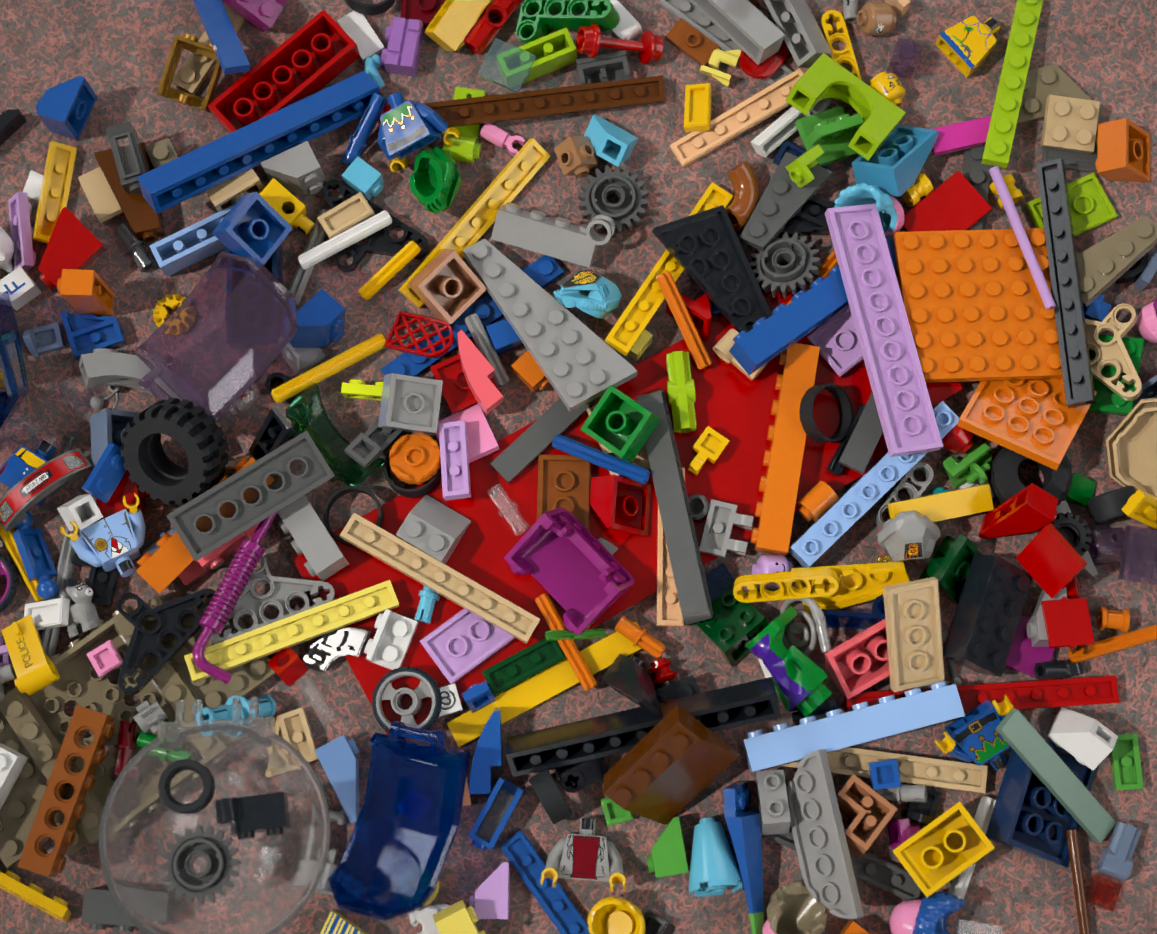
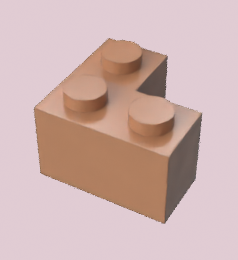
M853 774L836 797L840 812L852 820L844 832L849 852L859 859L897 811V808Z

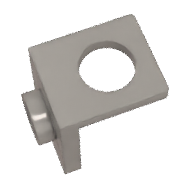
M286 338L282 340V357L296 375L326 359V355L320 348H293Z

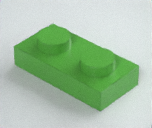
M1137 734L1117 735L1118 738L1114 749L1109 753L1113 790L1144 789Z

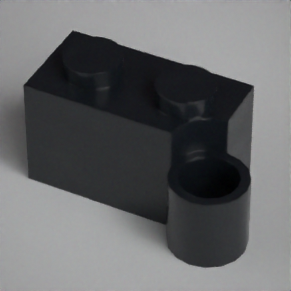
M285 792L215 800L217 824L230 823L231 835H238V840L255 838V833L266 832V836L284 834L283 829L291 828L288 796Z

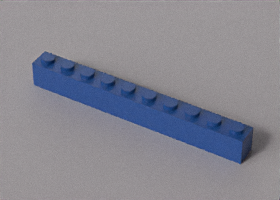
M365 71L357 73L138 176L137 180L142 195L158 214L260 165L261 162L363 116L373 93L381 95L380 87Z

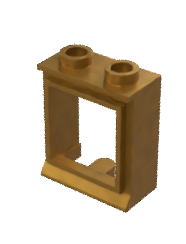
M186 33L183 34V37L175 35L157 94L209 112L208 105L213 100L222 73L221 65L211 42H208L207 45L198 43L199 38ZM183 49L217 61L205 99L171 87Z

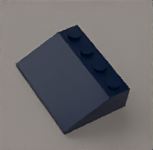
M1045 740L1090 792L1097 767L1092 770L1088 766L1080 764L1065 749ZM1012 748L986 837L1013 849L1068 867L1070 857L1066 830L1077 829L1078 832L1080 825Z

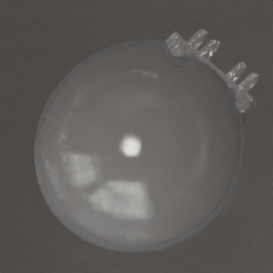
M239 697L234 698L232 702V719L203 720L201 699H196L193 703V721H185L186 706L184 700H177L175 722H158V737L143 747L128 762L113 784L106 799L99 829L100 863L106 884L121 911L145 934H275L289 924L306 906L317 889L326 868L331 843V820L323 788L310 764L289 742L275 734V719L272 716L259 718L258 697L250 698L249 718L242 719V702ZM182 759L198 761L210 770L215 781V792L211 802L200 812L190 815L176 813L166 807L159 797L158 791L160 775L165 768L173 762ZM185 770L179 772L172 779L170 785L173 798L183 804L196 801L202 794L203 780L195 771ZM285 792L288 796L291 828L283 829L284 834L266 836V832L255 833V838L238 840V835H231L230 823L217 824L215 800ZM197 824L202 825L204 832H206L209 825L214 826V835L219 830L225 831L222 841L229 837L233 839L229 849L238 848L239 852L233 855L232 859L241 861V864L233 866V870L239 872L240 875L230 876L229 878L235 886L229 887L225 885L223 887L226 891L225 897L216 892L215 903L210 902L206 896L205 903L202 906L198 904L197 897H195L191 905L186 904L187 895L181 900H177L176 894L178 889L168 892L167 888L172 882L161 880L163 876L168 874V871L159 869V866L168 863V860L162 858L161 854H169L171 852L166 843H177L174 836L175 833L185 837V827H189L195 833ZM204 857L197 858L194 862L195 871L200 873L206 869V859Z

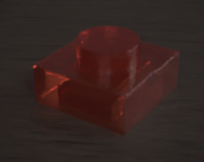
M1093 875L1086 894L1087 902L1113 911L1122 885Z

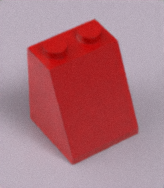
M66 207L59 214L38 270L42 273L39 278L52 291L57 288L58 278L62 277V269L84 270L105 251L104 245Z

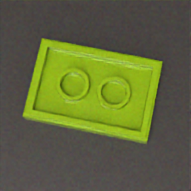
M1094 172L1067 184L1074 238L1118 217ZM1038 197L1027 202L1024 206L1036 228H1044L1041 200Z

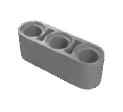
M919 462L907 472L875 515V523L879 529L882 530V526L885 523L882 519V513L889 512L887 503L900 501L898 492L904 491L908 493L910 499L920 497L933 479L934 472L930 465ZM913 472H922L926 477L925 482L916 481Z

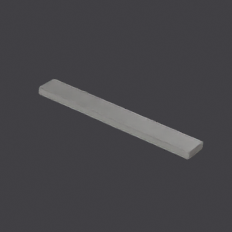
M659 0V6L678 20L680 18L685 20L720 46V50L738 49L742 51L689 0ZM782 64L779 70L770 78L760 80L770 86L794 71ZM830 98L820 100L809 112L810 115L826 111L833 100Z

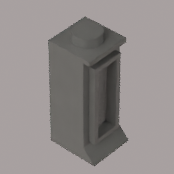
M130 121L105 128L121 186L127 194L142 193L137 177L147 173L148 170L137 131Z

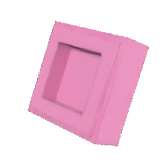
M112 640L105 642L86 654L100 678L121 667L123 664V659Z

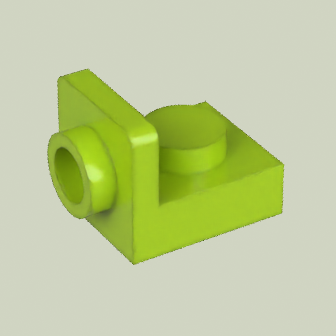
M819 144L785 167L789 172L791 180L799 188L815 179L809 169L819 163L816 158L824 153Z

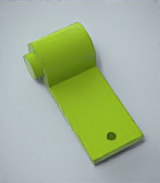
M455 87L453 100L465 99L467 96L468 98L485 96L486 91ZM481 124L454 127L460 132L459 139L453 134L447 135L453 143L452 145H447L444 142L443 149L449 152L454 161L474 163L475 159L480 158L481 144H478Z

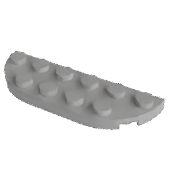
M826 749L817 750L805 756L796 766L798 769L793 781H789L787 790L791 829L805 885L816 902L820 901L829 909V913L845 919H857L864 917L827 753Z

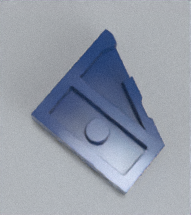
M67 311L60 312L71 350L76 360L80 359L81 354L92 353L94 349H111L126 343L117 317H97L94 314L84 313V315L70 314Z

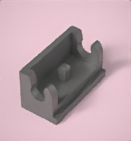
M626 50L596 55L595 58L576 59L579 85L630 79Z

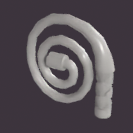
M812 598L785 600L781 606L779 616L795 601H801L808 605L813 615L812 618L808 612L802 609H795L798 615L803 616L808 621L812 636L808 648L800 652L805 656L810 655L816 647L817 638L821 645V653L832 650L825 621L826 617L817 602ZM791 621L785 627L783 634L786 648H791V643L798 647L807 644L810 639L807 625L802 622L792 623ZM804 632V638L801 641L797 640L793 635Z

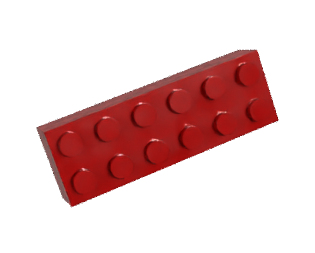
M323 9L212 101L208 108L218 123L230 134L319 92L360 58L357 44Z

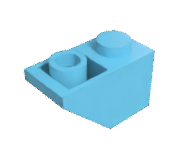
M596 114L592 116L584 134L585 137L589 138L595 154L617 167L629 160L638 140L634 135Z

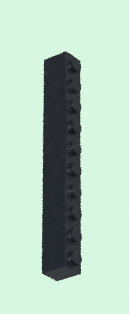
M768 677L659 702L661 709L659 716L652 714L642 707H637L507 737L505 755L513 777L628 752L677 705L712 732L781 717L773 678Z

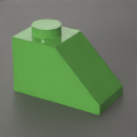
M679 817L671 819L650 850L651 856L646 857L649 873L654 872L655 878L689 872Z

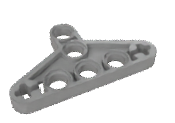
M262 555L260 558L262 562L261 567L249 577L248 585L244 591H241L242 595L239 596V601L234 606V610H231L232 614L229 615V619L233 618L234 628L237 633L232 634V629L224 631L223 637L219 638L217 634H214L210 641L217 644L331 602L335 598L334 588L328 582L271 576L266 560ZM258 583H268L270 591L266 595L257 594L255 586ZM319 589L329 592L327 600L322 601L321 597L313 599L314 605L309 606V598L305 592L310 591L311 598L318 595ZM295 597H300L304 600L305 606L303 609L295 611L290 608V601ZM274 606L278 608L279 616L274 620L265 618L264 610L267 607ZM245 615L252 617L253 625L248 629L240 628L238 625L240 617ZM228 621L226 625H224V629L230 627V623Z

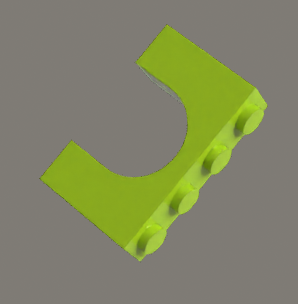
M824 53L795 83L785 100L804 115H807L820 100L826 98L839 99L852 106L861 115L864 123L857 130L848 147L868 161L892 134L906 114L901 108Z

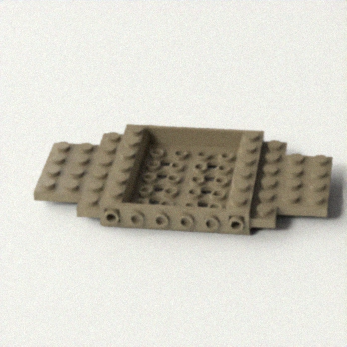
M216 585L215 587L212 588V590L218 592V591H217V588H218L219 586ZM157 595L147 604L151 608H155L165 603ZM213 596L210 598L203 597L202 601L204 604L199 610L195 604L190 609L197 611L202 618L204 614L201 610L207 605L210 606L209 603L212 601ZM123 606V611L126 613H132L136 610L132 606ZM116 610L112 614V619L106 623H98V627L91 629V634L84 639L78 638L71 642L66 652L50 657L59 673V680L31 696L26 692L22 694L15 686L4 690L5 699L0 702V743L29 757L0 809V858L5 866L10 868L20 861L72 718L65 712V706L68 702L76 701L79 706L114 716L113 723H115L112 736L109 739L107 738L105 745L109 748V755L96 767L93 775L96 776L94 787L90 792H87L84 803H86L85 812L82 818L77 820L74 828L76 830V837L72 845L67 847L65 853L67 857H71L89 843L90 845L101 844V846L107 844L116 837L114 833L121 827L124 829L129 828L138 821L137 816L145 810L148 813L161 804L158 791L160 775L175 760L167 757L162 759L157 756V753L138 747L136 745L137 738L142 732L138 724L134 740L136 750L133 751L130 775L124 776L119 782H113L110 779L109 773L115 764L116 749H114V745H117L119 721L136 722L133 718L139 713L136 707L146 700L150 705L157 701L168 718L162 721L165 727L154 735L165 734L172 738L173 742L194 749L191 760L198 761L204 766L212 761L217 763L228 755L227 750L232 747L229 741L248 727L242 728L240 731H232L228 726L217 727L213 731L206 733L198 725V712L205 707L214 709L225 705L232 696L240 695L245 697L276 675L267 664L271 660L267 655L227 670V672L232 674L228 684L213 676L194 683L184 655L192 653L194 645L204 629L202 627L138 693L139 700L137 704L128 706L124 701L125 693L119 688L118 684H113L110 681V673L100 678L86 655L105 642L112 640L124 661L135 627ZM186 615L182 618L181 625L184 628L190 629L195 626L197 619L193 615ZM154 617L145 618L142 623L143 629L147 631L154 630L158 623L157 619ZM240 617V619L238 620L239 627L242 629H248L247 625ZM233 618L227 620L230 623V627L223 629L221 634H217L219 638L223 637L224 631L232 629V634L237 633L234 628ZM172 634L166 635L162 640L163 647L167 649L173 648L177 644V637ZM209 641L206 647L214 645V643ZM153 654L147 655L143 659V666L147 669H152L158 664V657ZM138 664L133 667L138 673L133 678L129 676L125 678L127 682L125 688L128 686L134 688L137 685L135 679L140 674L143 678L147 676V674L142 672ZM94 735L89 738H83L86 746L93 742ZM81 757L74 762L76 772H80L84 767V761ZM191 770L179 772L171 781V794L174 795L184 787L182 783L190 777L193 780L200 775ZM71 784L67 785L64 790V795L67 799L74 795V787ZM62 811L57 812L54 821L57 826L62 825L65 816Z

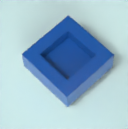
M486 681L474 684L467 691L461 693L472 713L496 701Z
M897 759L868 763L873 790L901 786Z

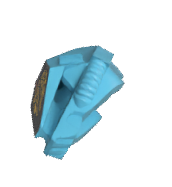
M594 269L577 271L560 285L561 289L553 292L555 299L566 308L577 307L581 311L603 319L606 313L611 314L620 306L622 297L617 285Z

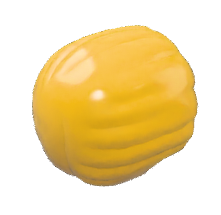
M609 896L603 898L589 912L587 923L590 934H645V920L641 910L623 897Z

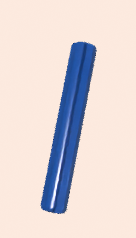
M557 434L553 440L552 446L555 449L639 483L646 484L650 477V471L560 434Z

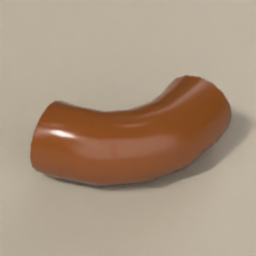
M748 160L739 163L726 173L734 187V198L725 210L734 230H740L747 224L760 198L758 179Z

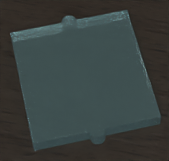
M495 38L488 54H484L485 60L477 75L518 93L525 78L529 77V70L536 59V55Z

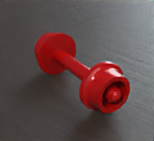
M594 23L590 26H581L578 30L576 38L577 51L587 54L589 58L596 57L599 47L639 52L640 62L647 65L649 62H658L663 53L662 37L654 35L650 30L644 31L640 41L600 37V28L598 24Z

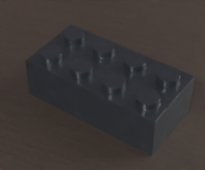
M974 554L943 648V656L977 673L1001 677L1033 580L1032 576L998 556Z

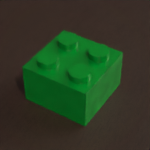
M610 385L581 427V430L622 459L632 463L661 418Z

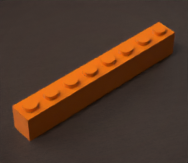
M795 343L780 353L779 365L784 366L782 375L777 374L775 390L780 391L778 400L773 399L771 415H775L774 425H769L767 440L771 441L770 451L765 450L763 466H767L766 476H761L759 491L763 492L762 502L757 501L755 517L759 518L758 528L753 527L750 542L755 544L754 551L786 556L789 550L806 433L800 420V403L805 392L814 386L820 350L818 346Z

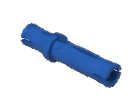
M375 92L373 93L357 129L349 137L348 147L340 159L342 163L350 166L357 156L360 157L364 148L367 149L369 145L367 142L388 102L387 98Z

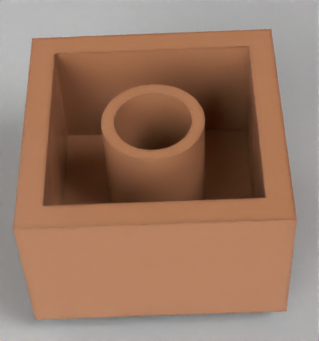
M443 249L408 283L409 287L439 320L450 325L487 290L485 285L454 250Z

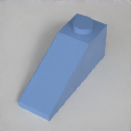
M342 735L314 751L350 823L356 824L359 822V759L356 754L360 750L353 738L348 739L346 735Z

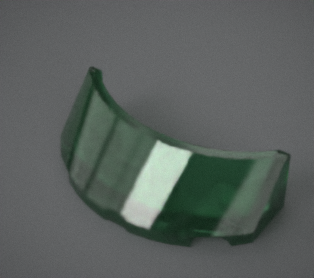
M314 384L300 394L286 408V418L291 421L294 438L307 430L335 475L330 481L335 482L339 480L347 483L348 486H359L384 464L385 460L378 458L364 468L344 452L351 443L340 434L331 422L324 408L317 384Z

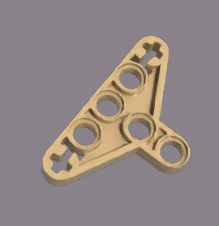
M1119 304L1102 322L1085 319L1089 350L1096 353L1095 359L1091 361L1092 376L1126 401H1132L1140 397L1142 384L1122 342V338L1135 325L1137 316L1135 309L1131 305ZM1121 311H1128L1132 314V318L1126 323L1119 322L1116 316ZM1105 330H1109L1114 334L1113 339L1107 343L1098 339L1099 334ZM1105 366H1114L1117 369L1116 374L1111 378L1103 377L1101 370ZM1122 372L1126 374L1122 376V379L1126 384L1131 385L1132 383H1135L1134 392H1132L1131 390L1124 392L1125 387L1121 382H1119Z

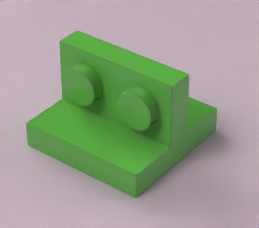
M842 106L800 118L795 122L806 150L808 151L819 144L824 151L822 155L816 158L819 162L816 165L822 167L858 155L848 145L854 137V132L864 123L860 114L850 116L844 113Z

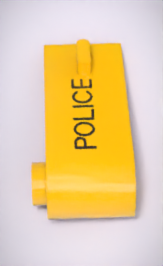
M30 614L1 630L17 676L14 682L22 694L26 692L31 696L60 679L55 665L45 654L33 617Z

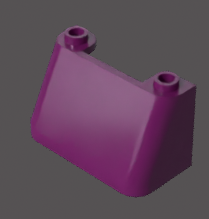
M557 508L545 512L504 557L514 573L518 575L531 574L566 610L563 615L564 625L577 636L586 631L635 583L631 574L565 508Z

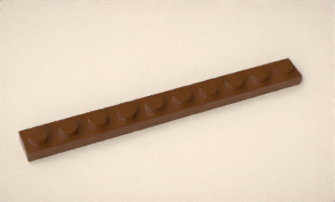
M660 75L424 104L436 111L448 123V128L661 103L666 102L664 77Z

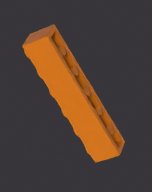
M253 456L249 459L243 457L233 467L236 470L235 473L257 460ZM269 475L267 478L268 487L275 481L272 475ZM222 477L214 486L226 480L228 477ZM248 488L243 494L244 500L250 504L259 496V492L255 488ZM225 502L220 507V513L226 518L233 517L236 513V507L231 502ZM202 516L197 520V528L200 531L208 532L211 530L213 524L209 517ZM176 530L171 535L166 532L156 542L159 547L152 554L147 551L137 561L140 566L136 572L159 594L194 560Z

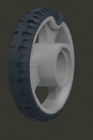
M414 667L394 669L385 674L374 689L372 696L374 717L385 731L394 736L402 738L419 736L428 731L439 717L442 708L440 688L436 681L421 669ZM411 676L420 679V684L415 690L409 688L395 690L392 685L394 680L401 677ZM410 695L413 699V704L409 709L404 710L401 705L402 698ZM431 697L432 707L430 713L418 725L414 720V715L421 711L423 698ZM390 700L393 710L401 715V722L398 726H395L386 718L382 708V701Z

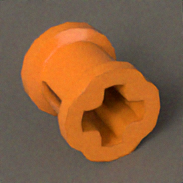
M1103 606L1099 607L1097 612L1098 630L1103 631L1105 628L1120 629L1121 632L1128 631L1130 625L1129 609L1117 611L1107 610Z

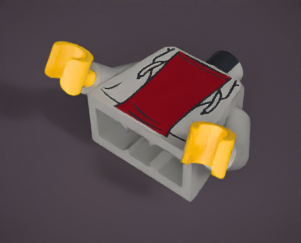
M580 818L579 834H567V837L558 840L548 854L545 870H543L540 879L541 885H543L544 879H552V888L556 886L558 878L609 882L611 892H614L613 886L620 883L623 885V891L626 890L622 858L614 843L606 840V836H595L596 819Z

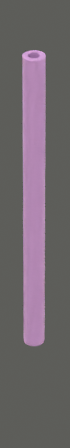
M994 166L989 169L990 175L1045 309H1053L1056 307V304L999 166Z

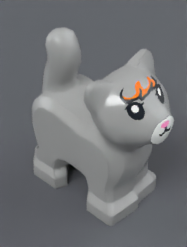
M81 582L73 587H66V590H59L58 595L60 598L70 599L67 626L70 638L98 627V623L103 622V620L99 619L96 607L92 602L93 590L85 582Z

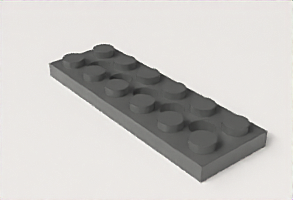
M306 430L166 516L194 561H197L335 477ZM296 459L302 460L306 465V470L301 475H294L290 471V464ZM276 473L282 477L283 483L279 489L268 487L266 481L269 475ZM255 488L259 492V499L256 503L250 504L244 500L243 494L246 489ZM231 502L235 505L236 513L233 517L226 518L222 516L220 507L223 503ZM202 516H207L212 520L213 525L208 532H202L197 528V520Z

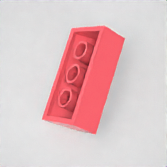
M885 619L825 653L826 669L836 689L847 699L854 697L890 675Z

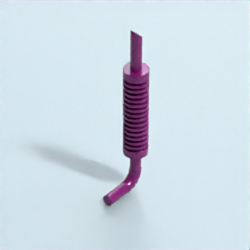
M278 511L260 522L250 541H242L240 549L237 550L238 554H235V558H233L232 563L229 565L230 568L227 569L228 573H225V577L222 578V582L219 584L220 587L217 588L218 592L214 593L215 596L212 597V601L209 603L210 606L206 608L208 611L204 612L205 616H202L199 624L204 629L194 645L192 651L193 661L202 672L226 684L230 681L232 674L210 663L205 658V648L213 633L221 634L225 627L224 625L227 623L226 620H229V615L232 614L231 610H234V606H236L237 601L240 599L239 596L242 595L241 591H244V587L247 586V582L250 580L249 577L252 576L254 568L257 567V563H259L265 551L260 545Z

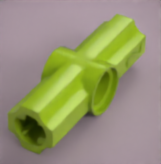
M674 351L666 354L669 379L667 382L668 402L672 409L674 432L688 433L696 431L697 425L694 403L696 402L694 379H691L689 352Z

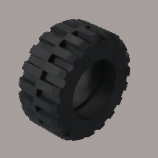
M178 398L157 401L129 421L121 437V443L124 444L120 447L121 456L125 459L122 463L124 469L130 473V480L132 483L136 482L139 485L138 489L145 494L147 492L150 494L149 498L155 501L163 500L164 504L173 505L176 503L177 505H183L206 492L224 475L226 471L225 465L228 464L229 455L225 453L228 450L227 440H223L224 432L222 428H218L215 423L216 419L212 415L208 416L205 413L206 409L200 405L193 406L192 401L183 399L180 402ZM161 434L168 435L180 443L187 454L189 469L179 467L167 457L162 448Z

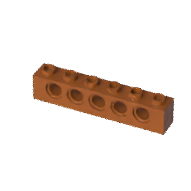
M76 705L17 867L46 877H57L58 873L63 871L67 861V857H65L67 847L72 845L76 837V830L74 829L76 822L82 818L86 809L85 797L87 792L93 789L96 781V776H93L97 765H100L104 759L105 749L103 748L106 739L112 736L115 728V723H113L114 716ZM88 731H92L94 740L90 745L86 746L83 741L84 735ZM81 757L84 761V767L80 772H76L74 762ZM71 784L74 787V795L67 799L64 795V790L67 785ZM62 811L65 819L62 825L57 826L54 818L57 812ZM49 838H52L55 843L54 850L51 853L45 850V842Z

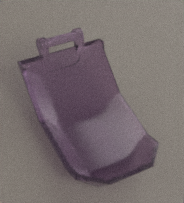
M221 251L214 264L185 301L136 349L135 354L151 369L138 384L143 389L147 388L159 401L163 399L168 400L171 397L155 382L160 377L182 400L192 401L195 407L200 405L206 409L205 413L208 416L212 415L217 421L263 374L299 329L295 296L257 258Z

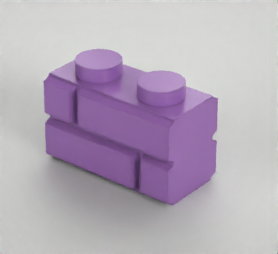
M394 17L392 25H387L385 39L388 41L387 49L383 48L381 54V63L385 65L387 73L416 76L424 36V26L421 20H407L406 18Z

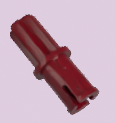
M122 720L119 721L117 745H114L116 756L113 773L117 776H129L133 751L136 750L134 740L137 722L132 721L130 723V721Z

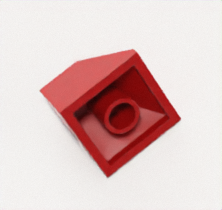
M617 475L591 478L590 505L606 528L647 537L651 484H642Z

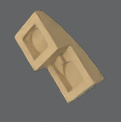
M100 167L78 177L100 223L123 212Z

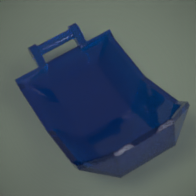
M400 721L392 722L389 731L390 735L375 733L370 739L372 755L365 802L341 862L328 878L337 908L384 921L405 917L422 908L434 892L459 828L469 762V753L445 748L444 731L436 729L428 731L409 727ZM405 737L429 742L430 745L408 741Z

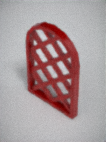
M400 311L384 347L422 357L435 358L443 355L451 348L454 342V333L450 325L442 320ZM405 317L413 318V319H411V320H409V321H406ZM420 320L426 321L428 323L422 325ZM418 321L420 327L411 331L409 325ZM437 324L443 325L444 327L439 329ZM434 325L436 331L427 335L425 328ZM406 327L408 333L399 336L397 331ZM449 329L450 335L443 338L441 332ZM422 330L424 337L415 340L413 334ZM438 334L441 340L432 344L429 338ZM411 336L413 342L404 346L402 340ZM427 340L429 346L420 350L418 343ZM399 342L401 347L395 346L393 344ZM443 343L444 348L436 352L434 347ZM415 345V347H416L417 350L408 349V348H410V347H412V346ZM430 349H431L432 352H433V353H426V351H428V350H430Z

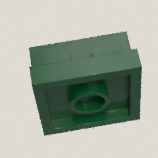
M959 534L957 539L947 535L919 580L930 577L937 578L939 591L943 592L952 603L958 605L974 554H982L968 537Z

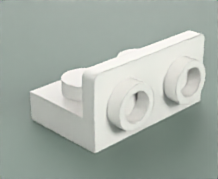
M385 609L384 614L379 613L374 628L377 629L374 639L370 638L364 650V653L367 654L366 659L390 670L401 668L418 626V621L394 613L389 609Z

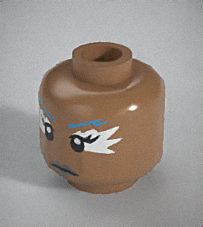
M867 2L857 14V24L860 25L861 31L866 35L884 36L895 27L896 12L888 3Z

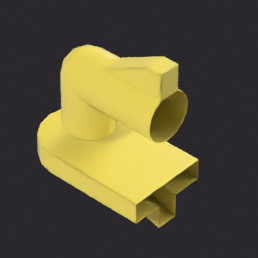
M715 49L708 62V65L713 68L701 65L699 71L713 77L728 88L730 79H732L731 75L716 69H718L720 62L736 67L741 50L723 51Z

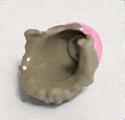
M790 881L788 885L783 884L771 896L767 907L768 919L763 925L762 934H822L825 931L828 914L825 912L826 907L820 901L816 902L803 881Z

